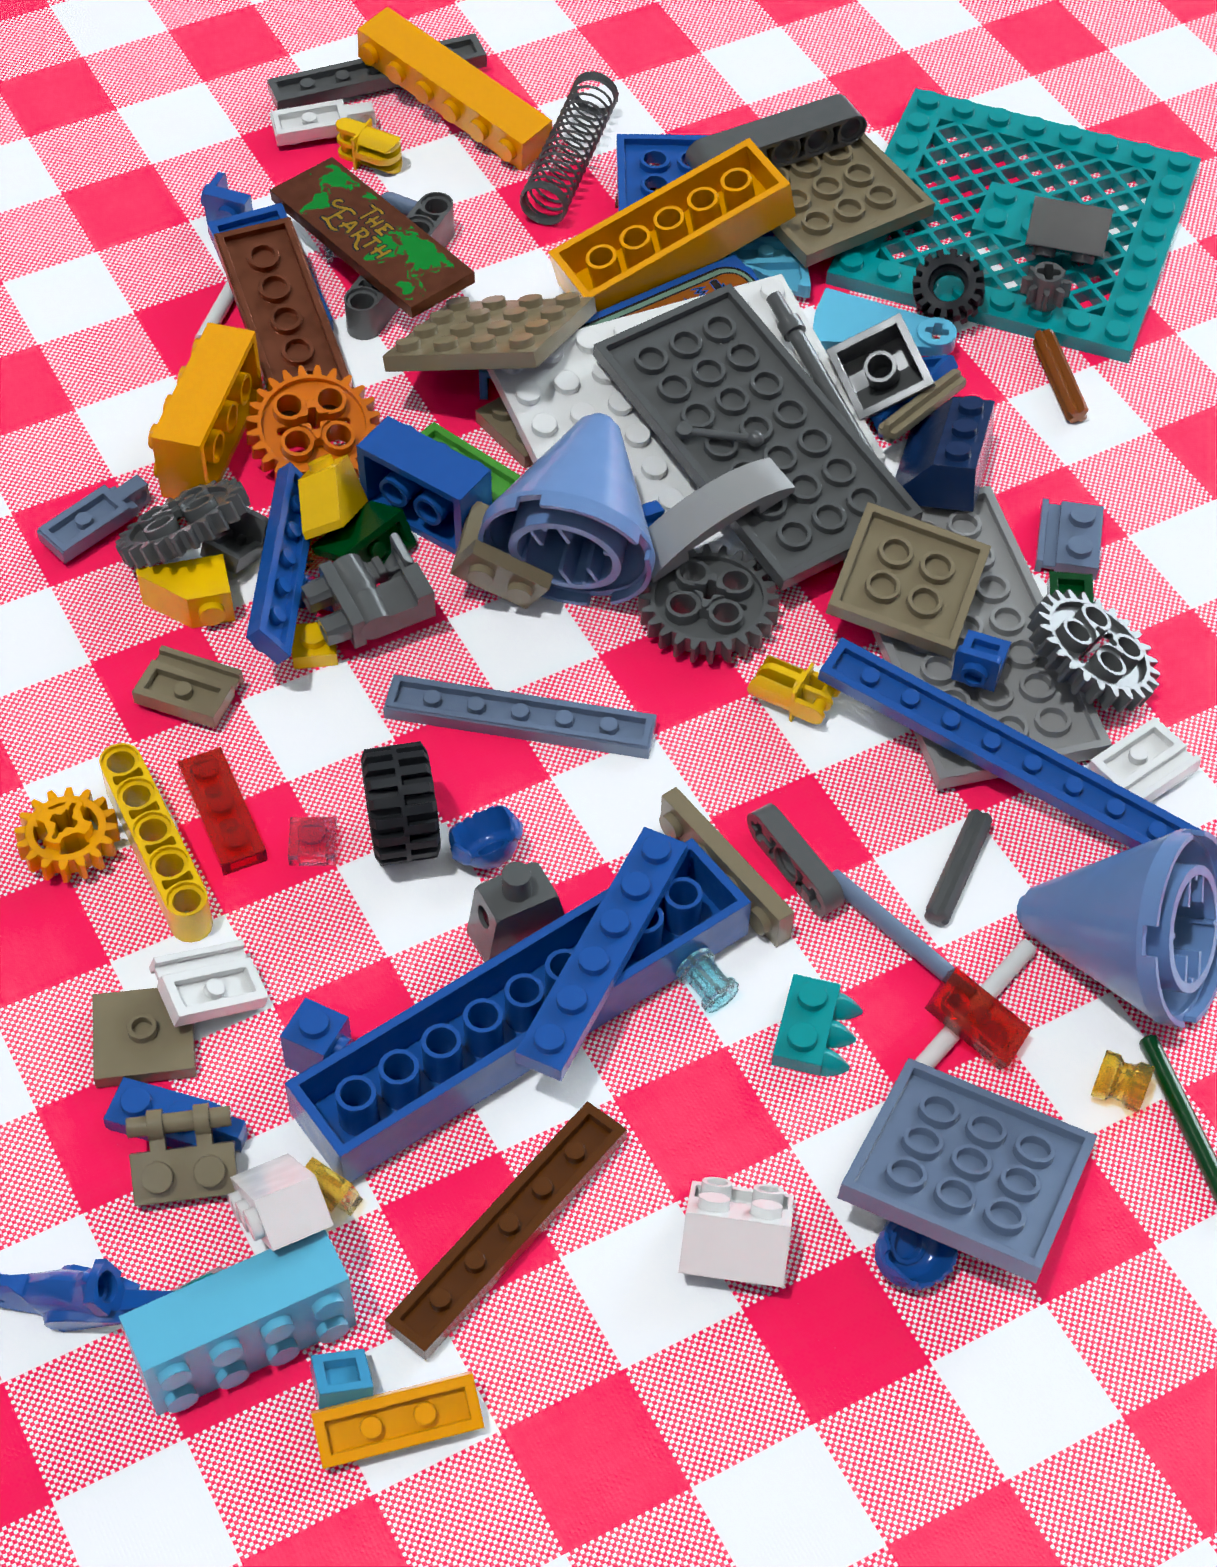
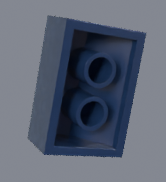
M977 396L952 397L910 430L895 478L919 506L974 511L993 441L995 401L983 400Z

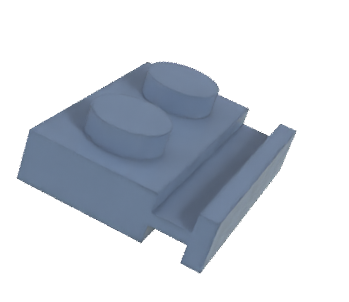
M1043 498L1040 509L1034 571L1041 572V568L1053 569L1055 572L1093 574V580H1096L1100 562L1104 506L1062 501L1061 505L1050 504L1049 499Z

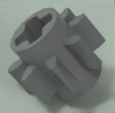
M1041 262L1035 267L1030 266L1028 275L1022 276L1020 293L1027 294L1026 304L1040 312H1049L1056 307H1063L1064 298L1069 297L1072 281L1064 279L1066 270L1054 262Z

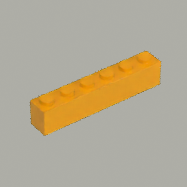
M388 6L357 29L358 57L365 64L374 67L387 76L392 83L401 86L414 95L419 102L428 105L441 114L446 121L454 123L468 133L476 142H481L495 152L503 161L509 162L520 171L539 157L552 130L553 120Z

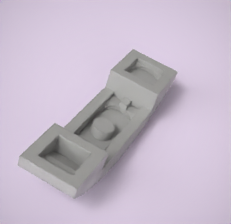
M769 457L740 466L697 489L648 527L655 551V564L651 581L653 583L687 562L689 560V550L754 508L761 514L795 492V486Z

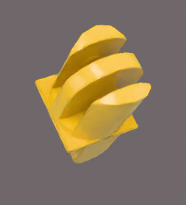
M340 118L336 121V130L340 132L337 135V143L341 145L338 148V155L344 160L353 162L354 170H357L363 164L390 174H397L401 171L402 152L400 136L373 128L371 118L366 123L351 118Z
M771 655L766 657L763 665L760 666L755 677L752 678L747 687L749 694L790 711V722L795 717H798L812 724H821L825 718L823 711L830 710L833 705L832 698L838 697L841 691L818 680L819 673L814 671V663L811 662L807 670Z

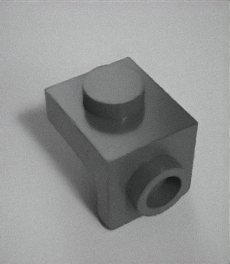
M246 507L248 510L246 513L239 515V521L229 524V530L217 535L214 540L202 542L200 556L207 557L223 554L226 571H231L235 574L262 556L269 518Z

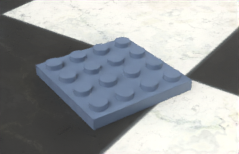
M908 1058L844 1177L837 1198L1036 1283L1089 1159L1097 1135Z

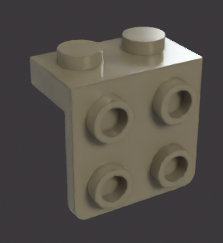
M477 501L471 507L466 517L450 574L527 609L549 591L553 575L479 541L480 526L489 505Z

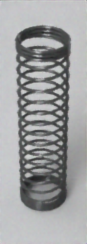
M595 71L584 72L578 75L546 140V144L542 148V152L535 163L528 182L521 192L519 203L522 211L536 223L555 225L561 222L567 214L572 198L575 196L579 183L596 150V146L600 142V137L603 135L606 124L610 120L613 109L618 102L619 92L617 86L606 75ZM584 81L600 82L611 91L613 102L605 91L596 86L577 85ZM582 88L596 89L606 96L610 105L608 106L600 97L587 92L578 93L577 90ZM586 95L594 97L597 100H599L605 108H599V106L590 101L582 100L580 96ZM572 110H576L580 115L573 114ZM581 111H585V112H587V113L593 115L594 118L589 117V116H586V115H585L584 113H582ZM572 117L578 123L570 122L568 118ZM577 118H581V119H583V120L589 122L591 125L585 124V123L581 122L580 120H578ZM591 120L598 121L599 125H595ZM565 125H570L574 130L567 129ZM575 126H579L587 132L581 131L577 129ZM588 128H594L595 132H591ZM566 132L572 138L564 137L561 133ZM571 133H574V134H576V135L582 137L583 139L577 138V137H575L574 135H572ZM584 135H591L592 139L588 140ZM558 140H563L569 146L560 144ZM568 141H572V142L576 143L577 145H579L580 147L575 146V145H572V144H571L570 142H568ZM580 142L587 143L589 147H584ZM559 147L565 153L557 152L554 148ZM564 148H567V149H569V150L575 152L576 154L570 153V152H568V151H567L566 149H564ZM575 149L584 150L585 154L581 155ZM551 155H556L562 161L554 160ZM569 155L580 158L581 162H577L574 158L570 157ZM562 156H565L566 158H568V159H570V160H572V161L566 160V159H564ZM547 163H553L561 170L573 173L575 177H569L563 171L551 168ZM566 163L577 165L578 169L574 170L571 166H569ZM549 170L555 176L569 180L571 184L566 185L560 179L546 175L544 171ZM540 178H546L550 182L542 181ZM557 186L566 188L567 192H563V191H562L559 187H557ZM532 189H535L546 200L561 203L562 207L552 208L542 204L533 195ZM539 189L550 191L551 193L555 194L559 200H554L547 197L546 195L541 193ZM529 191L534 201L543 208L552 211L563 210V212L558 215H546L539 212L529 202L527 192Z

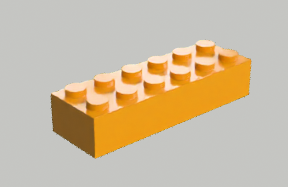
M748 138L550 250L548 254L557 283L565 293L576 292L579 293L580 297H594L597 312L717 262L795 217L791 185L755 143Z

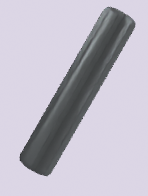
M973 809L968 813L926 906L924 917L929 923H935L940 927L949 923L991 828L992 817L989 813H982L978 809Z

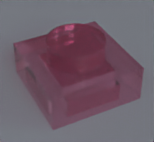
M290 817L288 840L289 866H336L337 817Z

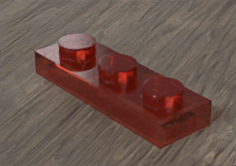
M219 747L177 761L180 775L223 876L268 861L266 848L222 748Z

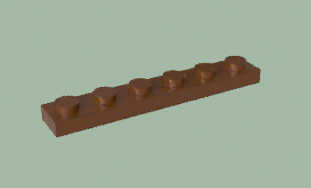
M587 1101L385 1319L386 1330L424 1360H427L627 1139V1129Z

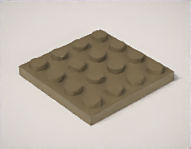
M864 133L858 141L850 145L778 168L791 185L796 216L774 228L771 232L806 268L932 216L935 202Z
M576 292L563 293L555 298L543 299L541 294L524 295L518 300H506V297L503 295L489 296L482 301H470L469 297L465 296L451 298L446 301V305L439 311L431 313L429 315L430 318L423 324L413 327V332L408 336L395 342L396 345L382 356L385 372L537 368L597 313L595 298L580 297L579 293Z

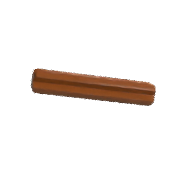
M1049 328L1044 331H1036L1033 345L1066 420L1072 424L1077 421H1085L1089 408L1054 331Z

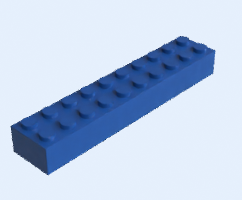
M693 838L685 842L688 843L685 860L589 1033L748 935L751 901ZM608 889L285 1082L290 1114L344 1186L532 1070L515 1062V1051Z

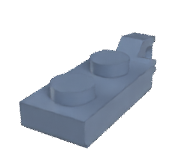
M136 475L118 488L116 486L108 488L106 485L101 486L40 526L37 530L39 541L66 564L133 519L145 505L152 501L148 483Z

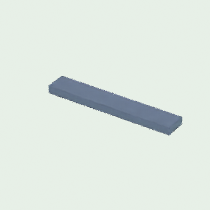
M396 674L393 675L383 708L384 718L644 759H649L657 723L656 714Z

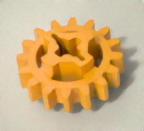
M67 787L64 796L57 797L52 790L48 791L47 802L42 803L33 799L31 801L33 813H20L19 818L22 826L14 829L21 861L26 860L31 873L41 869L44 880L49 881L55 873H60L63 883H68L71 873L76 872L83 879L88 878L87 868L91 866L100 870L105 868L103 855L108 857L116 855L114 842L120 841L121 837L115 810L108 809L106 798L103 796L93 801L92 793L89 789H85L80 796H74L72 787ZM90 820H92L98 826V830L93 828V824ZM38 839L42 840L45 849L38 845Z

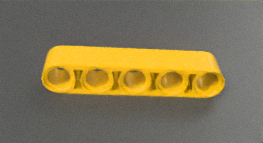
M113 744L107 747L99 758L108 798L171 933L182 942L192 943L200 941L208 936L213 927L205 886L140 752L131 744Z

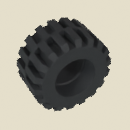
M421 741L364 749L361 757L364 792L374 856L380 866L438 858L441 849L440 828L431 766L426 748Z

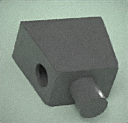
M511 862L503 868L502 875L480 883L475 888L467 925V934L484 963L564 915L559 896L539 863L530 862L524 864L522 862Z

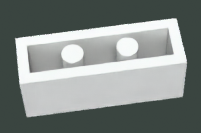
M289 1153L230 1177L235 1191L227 1194L237 1222L239 1224L242 1223L246 1232L250 1231L254 1241L262 1239L272 1251L334 1226L315 1174Z

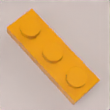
M471 1371L310 1411L323 1469L485 1428L474 1376Z

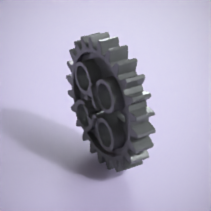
M225 478L218 483L216 480H213L207 485L200 484L187 491H182L174 499H166L165 504L154 506L151 510L137 517V522L129 524L127 526L128 530L119 534L120 539L115 541L117 545L115 547L125 565H128L129 568L136 566L137 569H140L146 564L152 567L159 561L166 563L178 556L182 557L191 548H200L202 542L214 540L217 535L229 530V524L239 521V515L248 511L246 507L251 505L250 499L240 481L237 482L235 478L230 481ZM184 517L188 526L181 528L177 520Z
M709 544L704 545L702 553H696L694 548L688 551L689 560L654 583L650 580L647 588L638 595L640 624L647 626L648 638L659 636L658 647L660 649L672 644L674 646L673 657L680 656L684 651L690 652V662L692 663L697 660L699 655H705L708 664H713L715 655H721L729 663L731 662V653L734 651L745 658L748 656V645L760 649L762 637L770 638L772 636V626L777 625L780 595L776 594L777 585L775 582L769 581V575L764 569L757 571L758 561L755 558L743 562V551L741 550L733 556L727 555V546L725 545L719 549L718 553H712Z
M1070 589L1064 594L1055 590L1052 595L1047 594L1029 615L1031 621L1027 628L1033 632L1029 637V641L1039 645L1035 654L1047 658L1048 663L1044 666L1045 669L1056 670L1059 673L1057 682L1064 683L1067 681L1070 683L1073 695H1076L1079 691L1083 692L1088 704L1091 705L1097 699L1103 710H1107L1112 705L1118 713H1121L1125 708L1132 712L1137 706L1141 707L1159 686L1156 679L1160 676V672L1153 668L1158 663V660L1147 655L1152 649L1151 646L1140 643L1138 639L1142 633L1131 631L1128 628L1130 623L1128 619L1119 620L1116 617L1115 608L1112 607L1108 611L1103 609L1100 599L1097 598L1091 603L1084 592H1081L1076 597ZM1102 638L1109 640L1087 662L1081 663L1079 661Z

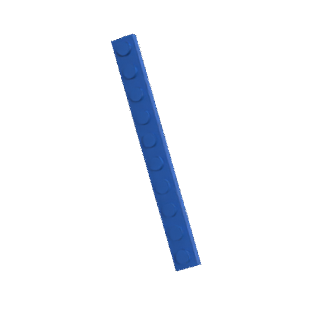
M841 637L819 671L818 680L1129 848L1136 847L1179 829L1202 830Z

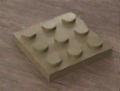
M867 502L825 613L951 659L991 546Z

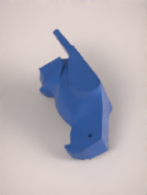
M106 1258L95 1259L92 1268L72 1264L64 1265L58 1270L14 1275L0 1273V1308L39 1314L43 1317L46 1327L61 1332L120 1325V1315L174 1291L139 1290L140 1284L121 1277L122 1272Z

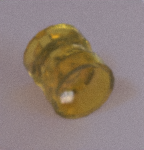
M1107 1049L1090 1096L1102 1101L1114 1098L1116 1101L1121 1102L1124 1109L1139 1114L1155 1066L1144 1062L1136 1064L1126 1063L1122 1054Z

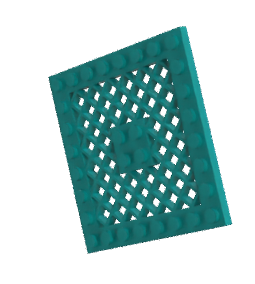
M915 88L884 153L935 202L934 213L932 216L835 255L827 271L826 284L916 308L912 281L913 276H916V268L919 263L924 265V258L929 254L932 258L937 257L936 251L943 249L944 255L950 254V248L957 249L958 255H962L965 251L970 254L971 261L976 259L979 263L980 271L983 270L985 282L982 307L978 306V314L974 318L971 315L967 317L969 322L1035 339L1034 334L1036 331H1044L1049 328L1054 331L1060 346L1129 363L1198 173L1201 158L1184 152L1154 147L1148 143H1138L1118 138L1111 134H1101L1081 129L1074 125L1060 124L1037 116H1028L1000 107L995 108L975 103L968 99H958L938 94L931 90ZM953 137L957 138V141L950 143L946 140ZM988 146H991L993 148L989 151H984L982 149ZM967 152L970 154V156L965 158L959 156ZM1027 155L1029 158L1020 160L1018 157ZM944 159L948 162L941 165H938L936 163L937 161ZM1003 161H1004L1005 164H1006V165L1001 166V167H997V166L995 165L996 163L1003 162ZM1063 164L1065 167L1057 170L1054 166ZM979 168H981L984 171L978 174H974L972 172V170H976ZM1040 170L1042 173L1038 176H1033L1031 174L1032 172ZM1099 173L1101 177L1093 179L1091 174ZM958 175L961 178L954 181H951L949 179V177ZM1015 177H1017L1020 180L1014 183H1010L1008 181V179H1012ZM1075 179L1078 181V184L1071 186L1068 181ZM1135 181L1138 186L1130 188L1127 183ZM932 182L937 184V186L927 188L925 185ZM1053 186L1056 189L1055 191H1051L1048 193L1045 190V188ZM1111 188L1115 191V193L1109 195L1104 192V190ZM971 191L974 195L964 197L962 193ZM1088 195L1092 198V200L1086 202L1081 199ZM1035 196L1113 209L1109 230L1117 228L1120 233L1113 235L1110 232L1108 233L1104 252H1108L1111 257L1102 260L1094 259L1093 265L1085 264L1078 266L1077 263L1070 261L1071 254L1056 252L1055 258L1032 255L1033 248L1026 247L1025 242ZM945 198L950 200V202L944 204L938 202V200ZM1145 198H1146V201H1145V204H1144V203L1141 201V199H1145ZM1126 204L1129 209L1121 211L1118 208ZM955 215H962L963 218L953 221L951 218ZM936 221L940 224L939 226L930 228L927 225L929 223ZM1137 222L1136 227L1132 223ZM912 228L916 231V233L909 235L903 232ZM971 231L970 237L967 238L964 233ZM951 238L953 241L943 245L940 240ZM924 245H927L929 248L928 250L919 252L916 249L917 247H921ZM1129 245L1127 251H1125L1123 247ZM985 247L989 249L990 252L981 255L977 251ZM901 252L904 253L905 257L896 260L892 256ZM1024 257L1027 260L1017 264L1014 259ZM1041 262H1054L1066 270L1064 279L1070 280L1072 284L1075 283L1078 286V289L1070 291L1068 298H1064L1063 307H1056L1049 312H1040L1033 309L1030 305L1026 304L1027 294L1020 293L1022 276L1028 275L1030 266L1035 267ZM1001 264V266L1004 268L1001 270L993 271L991 266ZM1120 269L1119 272H1118V275H1116V274L1113 272V271H1115V270ZM946 275L936 281L933 292L940 300L953 301L962 295L965 286L960 278ZM1099 276L1102 281L1094 284L1089 279ZM1012 281L1017 284V286L1009 289L1004 285ZM1110 294L1109 299L1107 301L1104 295ZM1089 300L1093 305L1083 308L1080 303Z

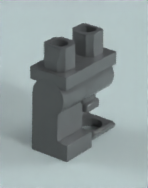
M392 533L390 536L391 554L384 565L379 556L372 558L370 562L366 563L362 561L358 554H347L336 559L333 563L329 560L319 564L320 577L300 587L303 602L311 614L328 606H331L334 610V613L318 619L319 629L328 646L350 639L356 649L366 645L367 640L383 637L436 616L435 592L418 563H414L398 533Z

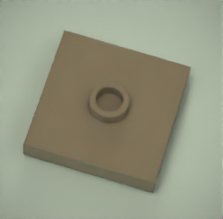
M158 988L92 994L93 1074L96 1088L119 1086L123 1077L144 1083L197 1077L194 1023L174 1027Z

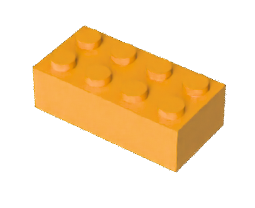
M208 322L201 337L194 340L191 357L187 365L180 368L177 385L172 395L168 394L163 404V413L158 423H154L151 426L148 435V446L150 449H153L155 458L154 476L159 479L162 497L174 499L182 491H187L200 484L207 485L213 480H216L217 483L222 480L246 429V416H250L249 403L257 402L256 390L258 388L263 389L255 331Z

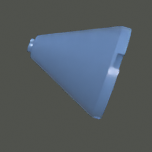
M594 413L582 417L489 506L483 516L478 534L479 541L553 575L549 591L541 597L567 604L589 606L591 596L612 595L610 603L614 605L635 598L650 583L655 564L654 547L621 430L613 419L605 414Z
M1192 829L1176 830L1033 886L1018 901L1017 919L1028 935L1161 1025L1185 1028V1022L1197 1023L1209 1009L1217 992V838L1210 832Z

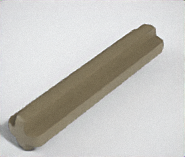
M952 369L935 381L936 386L918 394L884 420L878 427V432L883 435L884 441L892 443L961 391L966 386V378L961 375L960 370Z

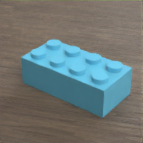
M322 1230L275 1251L268 1249L119 1316L134 1363L157 1416L168 1411L176 1413L186 1410L194 1405L199 1397L218 1388L230 1389L243 1383L251 1373L268 1365L280 1366L293 1360L301 1350L318 1342H334L343 1337L349 1331V1328L357 1325L350 1279L326 1230Z

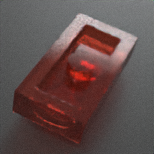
M958 967L947 972L924 1008L999 1070L1011 1064L1032 1030L1030 1026Z

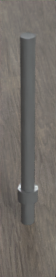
M781 292L771 293L766 301L779 321L777 328L784 340L791 342L815 384L874 452L806 337V327L797 313H792Z

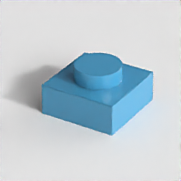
M364 1348L311 1355L310 1372L319 1409L373 1396L374 1386Z

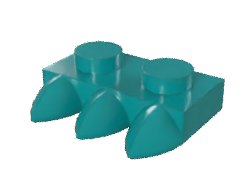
M793 973L771 1065L826 1077L837 1076L849 1071L850 1066L838 1053L829 1048L846 1047L856 1042L854 1034L836 1020L856 1018L862 1015L863 1010L851 997L840 992L841 984Z

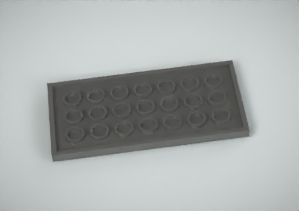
M731 283L594 344L593 356L699 488L740 466L769 457L795 486V492L761 514L754 508L729 525L781 591L846 559L867 502L921 521L924 511ZM686 421L694 428L746 434L757 430L763 434L764 442L759 447H752L748 442L691 436L687 440H681L676 436L675 429L679 422Z

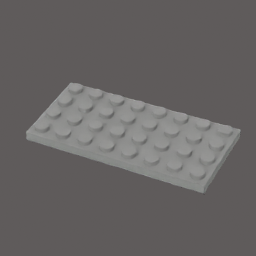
M991 486L980 487L973 512L920 506L924 511L921 521L990 545L991 549L952 658L950 659L872 630L883 659L1074 762L1092 759L1112 746L1093 702L1091 705L1088 704L1085 694L1081 691L1073 695L1071 693V684L1067 681L1058 683L1057 677L1059 673L1056 670H1046L1044 666L1048 663L1047 658L1035 654L1039 645L1029 641V637L1033 632L1027 628V625L1031 621L1029 615L1042 601L1043 596ZM968 629L1012 642L1008 658L994 692L979 687H971L951 679L958 646L963 644ZM913 731L937 790L1000 778Z

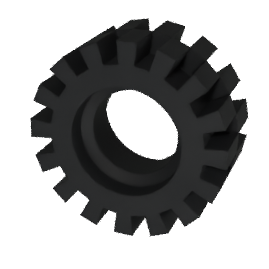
M950 248V254L944 255L943 249L936 251L937 257L932 258L929 254L924 258L925 264L921 265L919 263L916 268V276H913L912 281L915 305L918 312L922 311L923 316L944 318L953 324L960 320L961 325L968 322L967 317L971 315L974 318L978 314V306L982 307L985 294L983 270L980 271V265L977 260L971 261L970 254L965 251L960 256L957 254V249ZM946 275L960 278L965 286L962 295L953 301L940 300L933 292L934 285L938 279Z

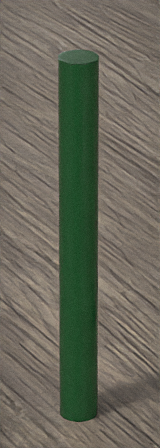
M1148 1035L1140 1040L1139 1045L1217 1203V1156L1157 1035Z

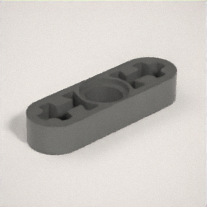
M768 803L747 815L748 828L755 842L817 916L823 917L844 905V893L836 877L774 804Z

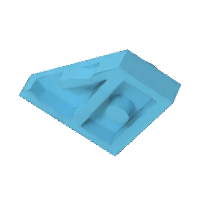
M776 236L759 237L726 256L735 254L746 266L752 268L759 280L782 274L793 295L810 298L811 282L808 267L805 268Z

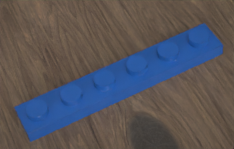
M291 462L277 471L246 638L256 650L267 655L277 665L291 657L301 598L300 587L303 586L310 539L306 540L302 533L298 479L304 474Z
M643 827L516 1049V1063L558 1081L563 1080L685 860L688 843Z

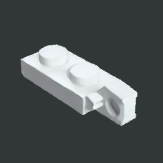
M343 99L274 110L270 113L277 147L296 145L301 142L324 138H335L340 133L336 130V121L340 118H351L362 123H366L371 118L373 128H376V116L372 101L351 105L344 104Z

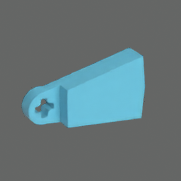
M827 287L814 315L813 330L825 351L898 313H901L921 356L948 355L954 350L957 337L955 325L947 319L940 317L929 318ZM933 335H939L940 339H933L932 337Z

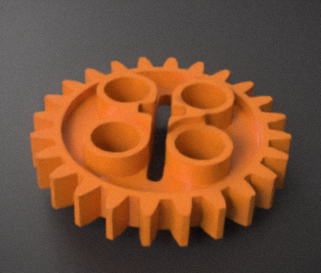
M300 365L298 367V376L292 377L287 370H282V382L279 383L271 377L268 378V391L258 388L256 390L257 402L249 403L250 416H246V430H249L247 432V445L253 446V460L262 459L261 470L263 472L275 468L276 482L277 471L289 462L305 474L309 470L308 463L321 456L331 454L333 459L348 454L359 478L356 445L380 424V412L373 411L374 397L364 398V385L352 389V376L350 374L341 381L338 380L336 368H333L327 376L322 375L320 365L315 366L313 374H307L304 367ZM334 405L338 408L333 410H327L322 406ZM284 411H293L297 414L293 416H285L281 413ZM334 440L344 441L346 444L342 446H336L331 444L330 442ZM292 447H302L305 451L293 452L289 449Z

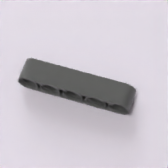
M836 94L700 138L689 146L686 151L685 160L693 170L750 138L778 169L858 141L866 131L867 121L845 95Z
M430 192L425 194L406 216L445 248L455 235L453 199L446 193ZM361 275L344 296L347 332L351 337L358 340L373 339L382 332L399 309L395 303Z

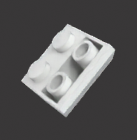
M705 1177L702 1179V1182L692 1180L685 1213L678 1273L784 1288L794 1195L786 1194L784 1189L771 1184L754 1185L753 1189L733 1186L730 1180L720 1177Z

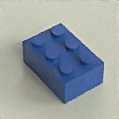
M387 416L356 445L359 480L368 502L375 501L403 509L413 533L456 555L464 523L471 507L477 501L489 506L492 504L491 469L481 462L472 460L451 449L447 444L438 442L418 432L412 426L403 424L390 416Z

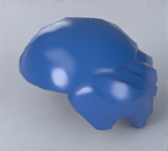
M503 805L491 806L487 810L475 812L472 818H464L463 822L456 823L449 830L448 837L452 859L462 865H470L477 869L489 870L501 867L512 858L518 846V841L523 834L522 822Z
M889 1220L885 1223L875 1243V1261L881 1274L895 1286L905 1287L907 1290L915 1289V1291H921L923 1288L930 1289L935 1283H942L944 1278L953 1272V1266L956 1265L958 1258L957 1249Z

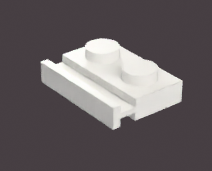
M1154 717L1092 758L1088 769L1152 802L1199 769L1202 758L1198 754L1195 756L1191 755L1186 750L1187 745Z
M243 939L153 957L149 970L151 974L155 973L158 980V991L174 1027L264 1008L269 996L251 957L247 958L245 954Z

